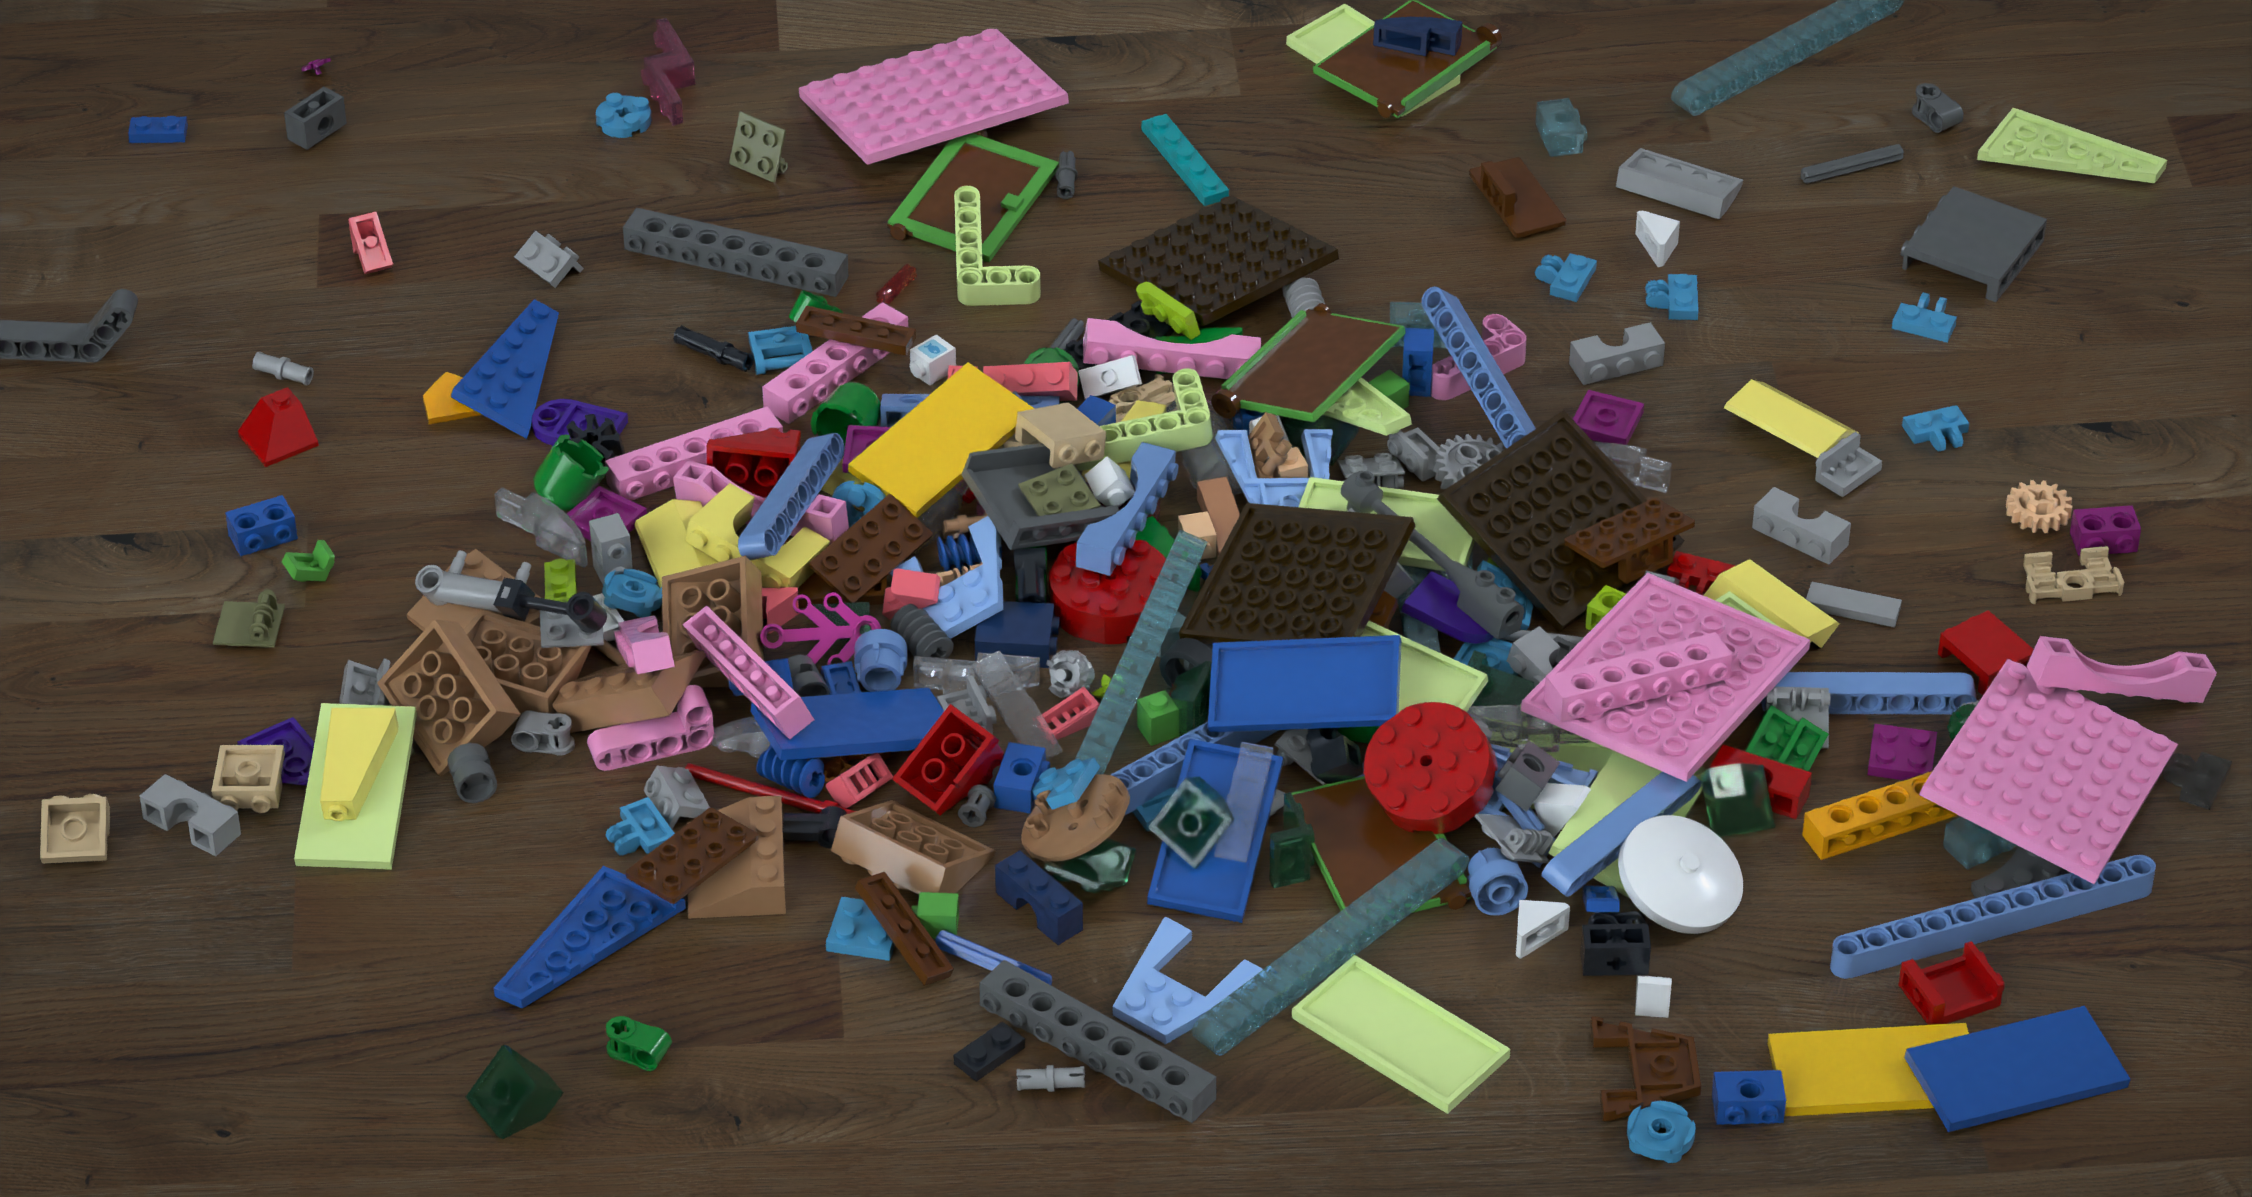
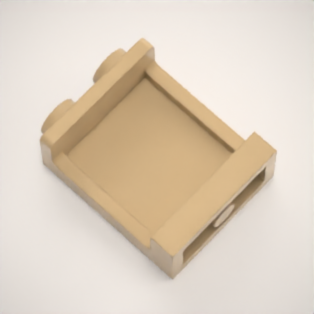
M1068 402L1017 412L1015 439L1021 444L1040 441L1050 449L1049 465L1053 468H1059L1071 463L1075 465L1103 459L1106 431Z

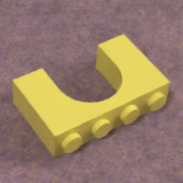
M729 483L689 519L685 542L719 562L742 557L738 548L739 536L736 534V531L750 520L755 497ZM803 527L791 540L782 545L776 555L750 561L761 571L762 587H799L814 573L809 564L829 546L830 540L807 527Z

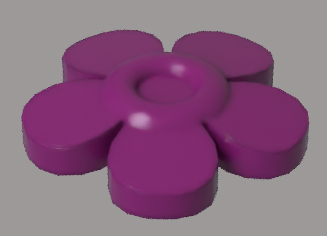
M331 59L313 60L303 66L301 70L303 72L314 69L316 75L322 74L319 66L330 62Z

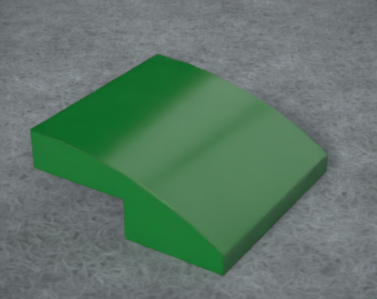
M1770 705L1744 751L1809 771L1829 734L1803 717L1796 721L1773 705Z

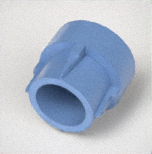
M874 629L862 634L857 639L854 647L857 681H861L862 686L870 692L895 690L899 686L901 676L904 675L907 666V644L904 638L898 633L887 629Z
M1498 848L1479 850L1471 858L1468 864V872L1470 874L1467 876L1469 880L1468 887L1477 908L1488 915H1503L1518 908L1519 900H1525L1528 894V885L1518 863L1507 859Z

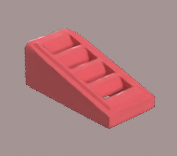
M1082 687L1035 718L1033 722L1052 743L1101 721L1105 716L1100 703L1085 687ZM1064 718L1066 721L1061 723L1058 719ZM1052 722L1056 728L1051 730L1047 724Z
M872 753L826 783V788L833 800L839 803L840 807L847 809L890 781L893 775L880 754ZM868 764H870L879 780H876L873 773L869 769Z

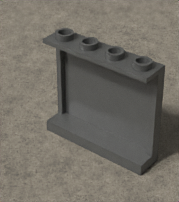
M1953 186L1947 195H1943L1940 198L1936 209L1930 210L1923 225L1917 226L1910 241L1906 240L1901 249V256L1904 257L1902 269L1907 270L1915 259L1987 284L1986 299L1997 302L2044 242L2047 219Z
M1042 443L972 452L969 454L961 474L1010 550L1077 541L1088 525L1102 521L1120 510L1117 505L1103 507L1099 502L1100 507L1038 516L1018 487V484L1058 469L1049 465L1050 449Z

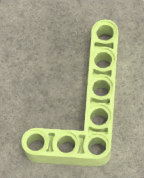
M973 186L958 188L954 194L958 300L962 304L969 306L1032 304L1038 301L1041 295L1040 272L1037 268L1033 266L982 267L980 193Z
M1187 368L1174 373L1173 387L1177 411L1099 426L1106 431L1103 459L1108 456L1116 464L1131 461V458L1142 442L1175 450L1176 452L1208 445L1213 439L1211 417L1197 371ZM1103 459L1075 464L1079 471L1089 470Z

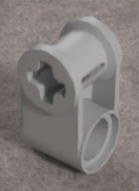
M532 710L525 711L519 717L511 736V742L515 748L523 752L548 753L557 756L566 755L575 748V740L570 735L572 720L569 716L562 713L551 714Z

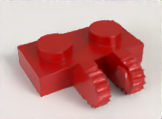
M1676 551L1673 563L1668 568L1667 576L1679 579V586L1689 589L1690 585L1697 586L1696 593L1704 595L1719 574L1735 567V565Z

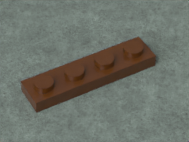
M811 306L805 307L796 322V332L905 356L916 339V329Z
M885 871L858 880L855 886L856 891L922 984L925 986L949 978L954 968Z

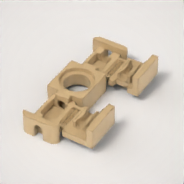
M1156 374L1155 379L1147 384L1123 389L1111 395L1108 401L1116 405V423L1121 422L1137 400L1166 405V412L1178 410L1172 382L1169 380L1164 381V377L1160 374Z
M2108 546L2081 549L2079 560L2081 565H2085L2087 569L2057 572V576L2055 572H2051L2052 552L2029 553L2024 556L2023 566L2027 574L2025 590L2029 593V600L2032 604H2036L2037 599L2061 598L2062 602L2092 599L2093 594L2104 592H2117L2121 596L2124 580L2117 567H2113L2112 573V567L2108 559ZM2076 583L2080 584L2082 587L2073 588L2068 586L2067 584Z

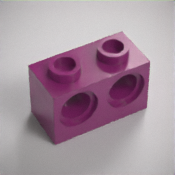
M2133 505L2075 509L2072 514L2070 534L2078 556H2080L2081 549L2105 546L2109 548L2108 554L2138 552L2141 527Z

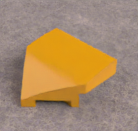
M445 372L425 392L423 402L429 424L482 415L451 398L453 388L463 377Z

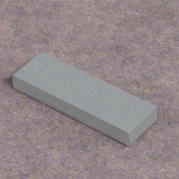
M1811 582L1806 600L1826 614L1895 627L1902 604L1901 599L1817 582Z

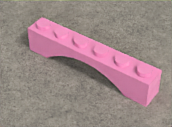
M1087 318L1083 339V363L1100 365L1134 355L1138 369L1176 373L1178 370L1189 368L1197 371L1199 376L1229 379L1261 348V338L1232 334L1207 343H1170L1138 334L1117 321Z
M690 460L673 477L676 499L701 501L703 507L729 483L735 485L755 497L750 520L766 499L739 487L715 467ZM820 494L817 495L790 536H795L803 527H807L830 540V545L849 529L846 501Z
M654 615L618 622L619 631H614L617 650L619 649V653H621L628 667H633L637 674L675 667L669 635L666 632L659 633L657 619Z
M2044 636L2039 637L2027 664V668L2036 684L2045 688L2060 687L2073 691H2095L2100 694L2115 693L2128 697L2143 696L2156 700L2171 699L2183 703H2203L2217 674L2206 654L2178 651L2153 662L2132 666H2119L2100 663L2086 657L2075 649L2068 639Z

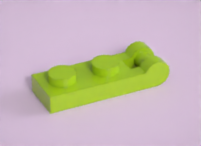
M1144 282L1137 286L1136 292L1139 299L1142 300L1141 307L1145 315H1155L1160 322H1166L1172 326L1175 332L1178 334L1182 333L1191 340L1200 334L1195 314L1191 309L1150 282Z
M555 559L552 562H544L545 599L568 602L577 593L575 559Z

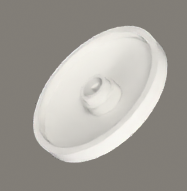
M1674 815L1649 818L1638 824L1631 831L1620 849L1618 868L1626 893L1643 914L1665 928L1687 934L1709 932L1722 926L1740 904L1743 894V877L1736 857L1728 845L1716 833L1694 820Z

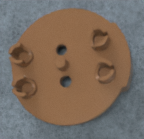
M1097 774L1093 777L1077 802L1053 810L1046 801L1051 791L1046 790L1036 796L1037 800L1034 801L1036 807L1026 819L1022 829V845L1031 858L1048 862L1072 859L1092 850L1105 841L1121 824L1130 803L1128 789L1115 776Z

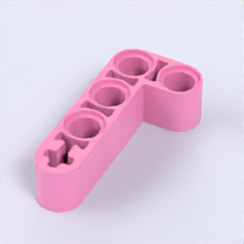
M1491 314L1484 317L1482 321V339L1502 373H1508L1522 366L1526 355L1527 338L1525 333L1503 315ZM1452 356L1432 365L1431 396L1433 398L1449 400L1471 390Z
M689 685L677 703V712H673L670 716L625 723L596 730L589 735L587 744L596 767L603 771L700 750L709 746L714 739L712 710L703 689L697 685Z

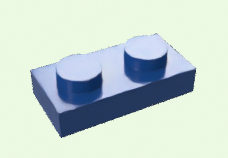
M132 117L128 132L129 143L185 142L188 128L187 117Z

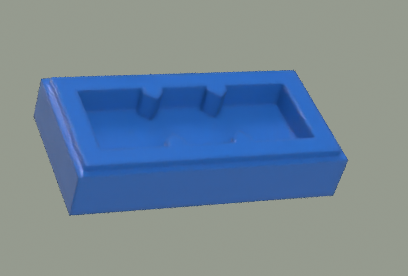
M852 661L821 666V675L829 688V695L861 693Z
M1584 886L1582 888V899L1586 912H1619L1620 901L1614 886Z

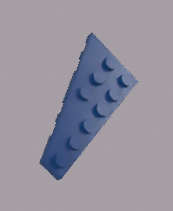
M534 299L453 388L451 398L527 439L559 312Z
M603 866L494 987L495 997L519 1008L526 1007L686 909L685 899L682 898L677 903L671 904L627 879L625 874Z

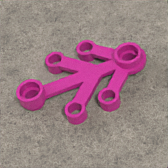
M832 592L825 596L824 607L830 612L836 611L849 624V626H836L811 604L808 596L800 594L793 600V609L797 613L805 614L818 627L783 630L777 624H768L762 629L760 639L762 644L769 649H777L784 642L820 640L806 655L816 664L837 639L851 638L839 654L832 655L828 659L827 665H831V661L834 658L841 659L843 663L851 658L854 654L855 643L861 636L860 628L867 625L872 630L881 629L878 620L872 616L864 615L859 617L842 602L839 594ZM834 596L839 600L837 607L831 608L827 605L829 597ZM800 598L808 602V606L804 610L796 607V601ZM771 631H775L779 635L778 641L774 643L767 640V634Z

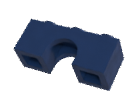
M1019 850L995 865L996 893L1016 910L1029 903L1037 917V928L1054 943L1060 945L1083 931V903L1022 851Z

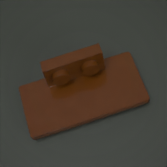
M1520 157L1495 163L1491 160L1481 163L1480 167L1469 169V176L1514 237H1524L1566 225L1564 215Z
M889 494L810 562L809 567L850 605H854L932 537L933 532L893 495Z
M1653 498L1631 509H1626L1611 518L1602 520L1591 527L1577 531L1575 534L1566 537L1564 544L1602 568L1618 562V579L1627 584L1645 576L1646 571L1653 572L1673 563V537L1695 527V520L1662 500Z
M708 808L627 869L626 878L671 904H675L758 840V833L716 809Z

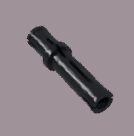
M682 325L675 330L673 337L675 343L713 357L717 363L722 365L729 364L744 372L750 370L753 365L754 356L752 354L738 350L729 342H719Z

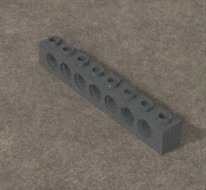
M636 208L623 226L624 249L632 252L834 297L838 295L849 277L848 254L641 208Z
M1003 960L979 982L980 1006L984 1007L988 1012L995 1013L1015 1027L1022 1028L1036 1036L1040 1041L1049 1043L1063 1051L1067 1056L1074 1057L1094 1071L1101 1072L1112 1078L1121 1086L1128 1087L1148 1101L1155 1102L1169 1110L1175 1116L1182 1117L1193 1123L1216 1100L1217 1077L1006 960Z

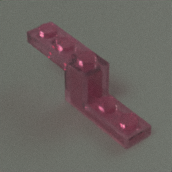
M663 18L656 20L657 31L653 34L656 46L658 48L661 47L663 53L644 58V69L641 70V77L644 85L650 87L653 100H658L662 115L667 116L674 126L683 123L682 100L675 90L696 85L694 61L668 19Z

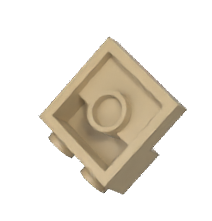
M220 745L211 790L213 799L233 807L236 811L238 808H252L255 812L265 813L270 808H279L283 786L281 773L285 756L284 746Z
M88 794L83 796V798L54 796L51 799H43L41 808V862L106 861L107 836H109L110 806L107 797Z

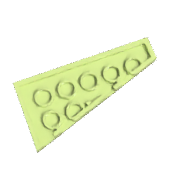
M2016 108L2011 109L1979 149L1977 160L2148 183H2155L2167 165V160Z
M1360 378L1323 414L1386 436L1398 433L1401 429L1412 425L1409 413L1363 378Z

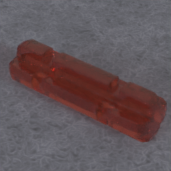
M909 264L904 265L876 293V301L889 305L917 277V269Z

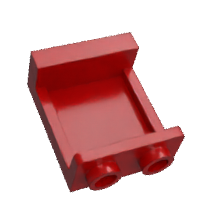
M1987 610L1940 633L1938 655L1941 658L1951 654L1956 656L1979 677L1978 692L1984 695L2007 659L2021 663L2027 668L2034 649Z
M1972 941L1965 943L1962 956L1920 969L1914 959L1901 962L1899 987L1927 1025L1949 1024L2001 1006L2002 993L2005 989L2003 978L1993 970L1985 954L1979 951Z

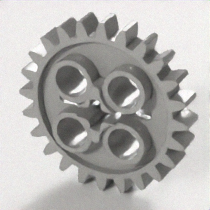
M1469 434L1465 435L1464 440L1458 435L1455 436L1454 441L1447 439L1445 445H1440L1433 461L1434 467L1432 470L1437 473L1435 480L1442 481L1441 489H1447L1504 451L1502 449L1504 444L1502 442L1497 445L1493 444L1491 437L1487 442L1483 441L1479 434L1476 439H1472Z

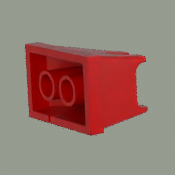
M768 428L759 432L709 439L706 445L707 465L715 467L739 487L757 496L767 498L799 452L801 432L800 430L790 429V431L782 433L779 431V428Z
M950 704L892 780L941 816L968 796L971 787L988 784L993 777V769L1001 765L1005 753L998 744L999 740L994 735Z

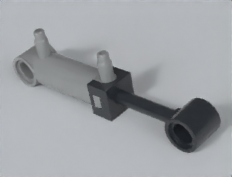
M459 550L448 572L443 571L436 565H428L418 572L415 579L417 589L431 603L437 606L450 603L500 612L505 617L519 621L526 620L530 609L568 615L586 633L599 631L607 620L606 610L587 592L574 594L567 603L535 597V593L526 585L531 569V564L528 562L522 563L515 579L505 577L503 581L461 574L467 554Z

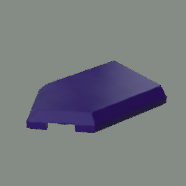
M294 717L237 741L238 745H283L285 756L281 773L282 783L307 786L315 742Z

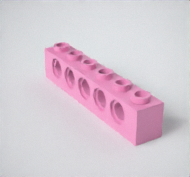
M883 302L862 316V318L908 327V316ZM829 339L762 386L763 407L768 406L776 417L790 424L815 405L824 401L839 385L851 381L890 352Z
M766 406L605 460V467L609 468L606 473L607 484L614 493L632 501L673 487V477L688 460L707 465L706 445L709 439L759 432L768 428H779V431L783 433V426L769 407Z
M708 606L682 624L699 651L704 650L706 653L705 657L788 739H791L814 721L801 697Z
M1713 632L1546 675L1544 701L1560 723L1730 679L1733 654L1717 633Z

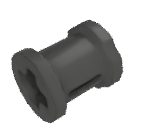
M982 785L971 787L968 792V801L966 804L961 805L958 811V816L962 822L970 827L982 826L986 820L987 810L992 808L996 802L994 793Z

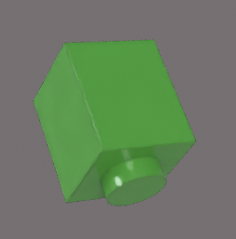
M1387 370L1368 382L1402 409L1409 406L1410 383L1391 370Z
M1166 690L1137 699V727L1151 746L1179 737V708Z
M919 892L918 905H912V911L932 939H935L941 930L957 935L959 922L958 893Z

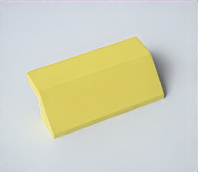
M1752 379L1724 407V409L1816 458L1821 453L1827 452L1837 445L1841 439L1857 432L1774 387Z
M672 499L635 521L634 526L660 588L662 587L663 576L719 562L685 542L689 519L703 507L701 501Z
M1750 559L1719 574L1703 595L1716 600L1730 591L1779 627L1810 639V643L1813 642L1820 648L1823 647L1840 624Z

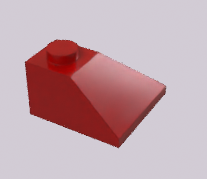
M288 387L261 397L238 430L240 438L265 467L319 446L302 403Z

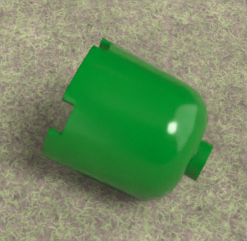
M856 382L841 384L813 412L811 418L812 432L814 435L818 434V436L838 433L843 440L845 448L848 425L877 426L879 424L881 402L876 393L864 384Z
M570 435L559 436L534 475V488L541 498V502L550 509L571 511L576 505L588 498L609 470L607 466L605 467L601 463L604 458L603 455L595 447L582 439L579 443L569 440Z

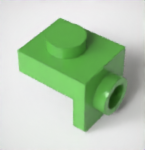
M318 540L312 554L286 552L282 563L293 580L300 582L326 581L330 569L334 566L335 555L325 540Z

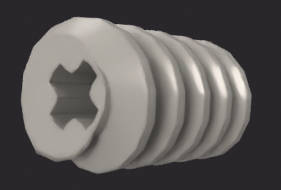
M1302 277L1284 286L1282 289L1292 318L1300 310H1314V307L1319 303L1325 304L1319 285L1312 278Z

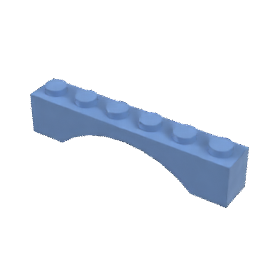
M1144 442L1140 444L1131 458L1130 482L1135 491L1133 498L1116 514L1086 527L1077 541L1076 567L1110 576L1115 567L1122 564L1127 548L1133 547L1138 531H1143L1148 515L1154 514L1157 501L1160 497L1164 498L1169 482L1174 481L1177 477L1179 465L1175 463V450Z

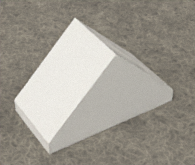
M1643 210L1638 211L1635 234L1657 267H1662L1678 244L1680 221Z
M1547 783L1533 802L1537 816L1545 827L1544 830L1550 832L1552 837H1555L1579 809L1591 789L1586 785Z
M1519 900L1516 956L1521 959L1567 931L1569 927L1570 906L1560 902Z
M1637 975L1636 1016L1668 1018L1672 978Z

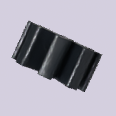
M594 414L585 415L587 430L584 431L577 427L574 421H571L566 426L571 438L569 440L579 443L582 439L595 447L604 457L601 461L604 466L605 460L625 454L620 435L616 431L613 421L609 418H605V422L599 427Z

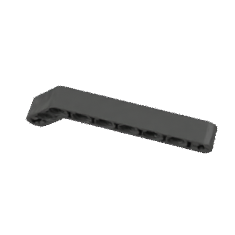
M127 289L115 291L89 323L0 320V359L98 362L131 325L138 305V298L135 293Z

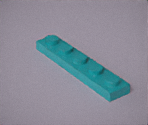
M1167 114L1141 121V130L1203 206L1220 202L1222 198L1229 196L1227 186Z

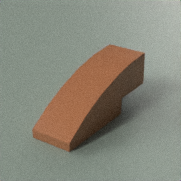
M1227 477L1197 482V501L1202 512L1208 511L1217 534V558L1240 516Z

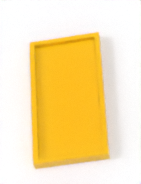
M968 362L848 464V472L863 483L867 482L876 486L885 496L893 495L918 518L963 479L961 474L970 453L998 449L1016 433L1017 412L1035 408Z
M1954 1023L1768 1034V1047L1773 1070H1781L1786 1096L1784 1117L1934 1108L1904 1058L1906 1049L1969 1034L1967 1024Z

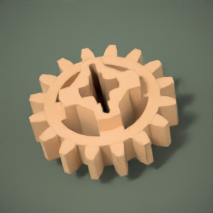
M2030 480V485L2027 486L2021 482L2018 489L2012 487L2010 495H2007L2006 515L2012 516V523L2020 522L2021 529L2032 528V533H2036L2037 529H2042L2044 533H2048L2049 528L2058 531L2060 524L2066 526L2068 519L2071 518L2072 498L2066 497V490L2058 491L2057 484L2049 486L2043 480L2040 485L2036 484L2034 480Z

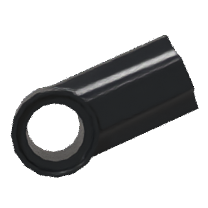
M1045 547L1015 549V575L1018 576L1019 602L1045 603Z
M836 806L826 807L821 810L820 814L784 813L783 839L818 841L821 846L832 849L840 816L847 813L844 809Z

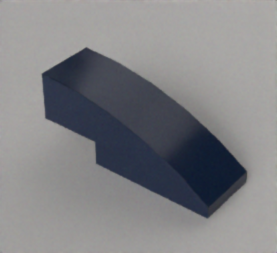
M1433 17L1379 19L1374 23L1373 45L1426 56L1428 51L1455 56L1461 45L1463 22Z

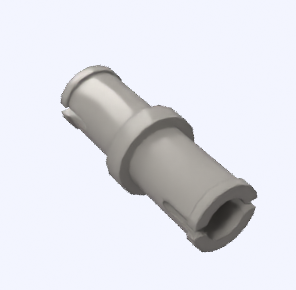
M259 351L255 354L252 363L254 370L273 374L279 380L286 378L303 385H309L313 378L314 371L312 367L293 363L287 357L277 358Z
M1047 1065V1069H1017L1016 1073L1018 1077V1091L1047 1089L1048 1092H1055V1088H1085L1084 1066L1054 1068V1065Z

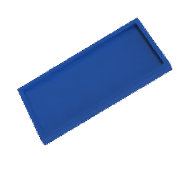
M1400 635L1213 643L1208 729L1210 733L1381 726L1399 713L1402 642Z
M929 688L801 697L814 718V721L791 739H788L751 703L752 715L780 760L915 750L944 712Z
M1189 739L1150 885L1147 904L1239 923L1243 922L1283 765L1282 756Z
M2085 1006L1908 1048L1904 1057L1948 1132L2128 1088L2131 1080Z

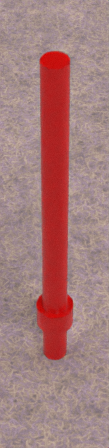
M688 763L685 767L692 774L693 778L759 797L781 796L783 804L820 814L822 809L829 806L840 807V804L834 801L825 800L822 802ZM840 807L844 809L847 814L856 812L850 809Z

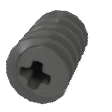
M908 604L899 609L893 616L890 623L891 630L904 638L907 649L921 665L933 667L941 664L951 655L954 645L952 640L947 637L945 632L940 629L938 624L934 622L924 609Z

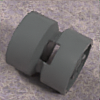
M800 654L788 658L793 690L800 697L829 695V688L810 657Z
M467 743L456 747L449 754L447 761L457 795L467 803H478L490 798L497 789V780L490 765L486 749L477 743Z

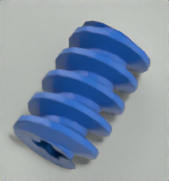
M959 534L957 543L952 535H948L945 545L942 539L937 537L939 561L945 571H950L951 565H955L959 572H962L964 563H967L969 567L975 565V562H982L972 535H970L968 542L964 534ZM1002 546L999 547V557H1000L1001 559H1002Z
M770 745L758 759L756 771L760 776L766 777L808 798H814L819 795L824 787V763L819 758L780 760Z

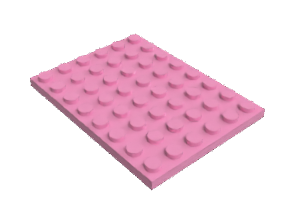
M986 29L977 35L963 36L958 38L957 41L947 44H936L930 49L913 51L900 58L886 59L880 64L862 66L856 71L839 73L834 75L833 78L823 81H812L806 86L799 87L800 98L867 165L1069 103L1068 93L998 29Z
M1647 573L1548 675L1716 632L1733 654L1730 679L1560 723L1544 701L1545 677L1522 700L1521 711L1687 782L1805 655L1810 647V639Z
M2007 659L1924 783L1919 795L2095 884L2174 754L2178 744L2162 734H2157L2141 726L2134 720L2127 719L2113 712L2104 705H2099L2083 697L2079 692L2071 691L2067 688H2045L2037 685L2028 668L2021 663Z

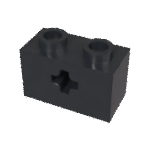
M1648 924L1582 925L1580 955L1583 976L1649 975L1651 943Z

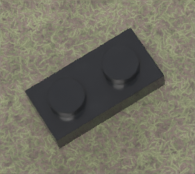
M1002 1021L954 1054V1065L977 1082L1025 1048V1038Z

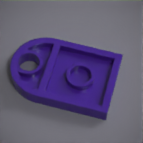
M556 399L540 405L532 415V428L538 440L553 446L559 436L569 435L566 426L571 421H574L581 430H587L585 415L588 414L595 415L599 427L605 422V418H609L613 421L616 431L620 435L628 423V414L576 400ZM545 418H553L552 420H543Z
M1430 571L1403 604L1401 612L1457 640L1477 644L1488 642L1494 638L1457 607L1460 590L1453 581L1433 571Z

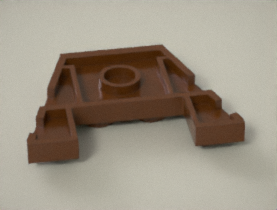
M1591 1017L1590 1028L1593 1048L1628 1047L1634 1089L1601 1090L1600 1102L1603 1121H1611L1629 1116L1635 1108L1641 1106V1109L1651 1107V1102L1654 1101L1674 1103L1701 1095V1080L1694 1037L1652 1028L1650 1033L1633 1029L1630 1023L1620 1022L1619 1026L1603 1023L1604 1018Z

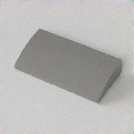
M1640 148L1619 167L1616 187L1720 219L1739 193L1743 185V179Z

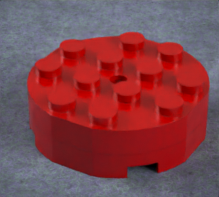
M1135 540L1133 547L1127 548L1122 564L1120 566L1117 565L1110 576L1076 567L1077 542L1065 547L1060 552L1049 572V603L1054 604V614L1060 617V627L1077 638L1101 644L1127 643V636L1138 634V621L1157 608L1161 603L1171 608L1172 573L1170 565L1162 553L1144 540Z
M1425 702L1411 705L1386 721L1372 736L1364 759V775L1367 786L1392 822L1408 832L1414 833V830L1432 831L1434 835L1456 830L1474 817L1476 813L1481 812L1494 792L1492 785L1495 771H1498L1495 752L1486 735L1471 716L1459 707L1441 702Z

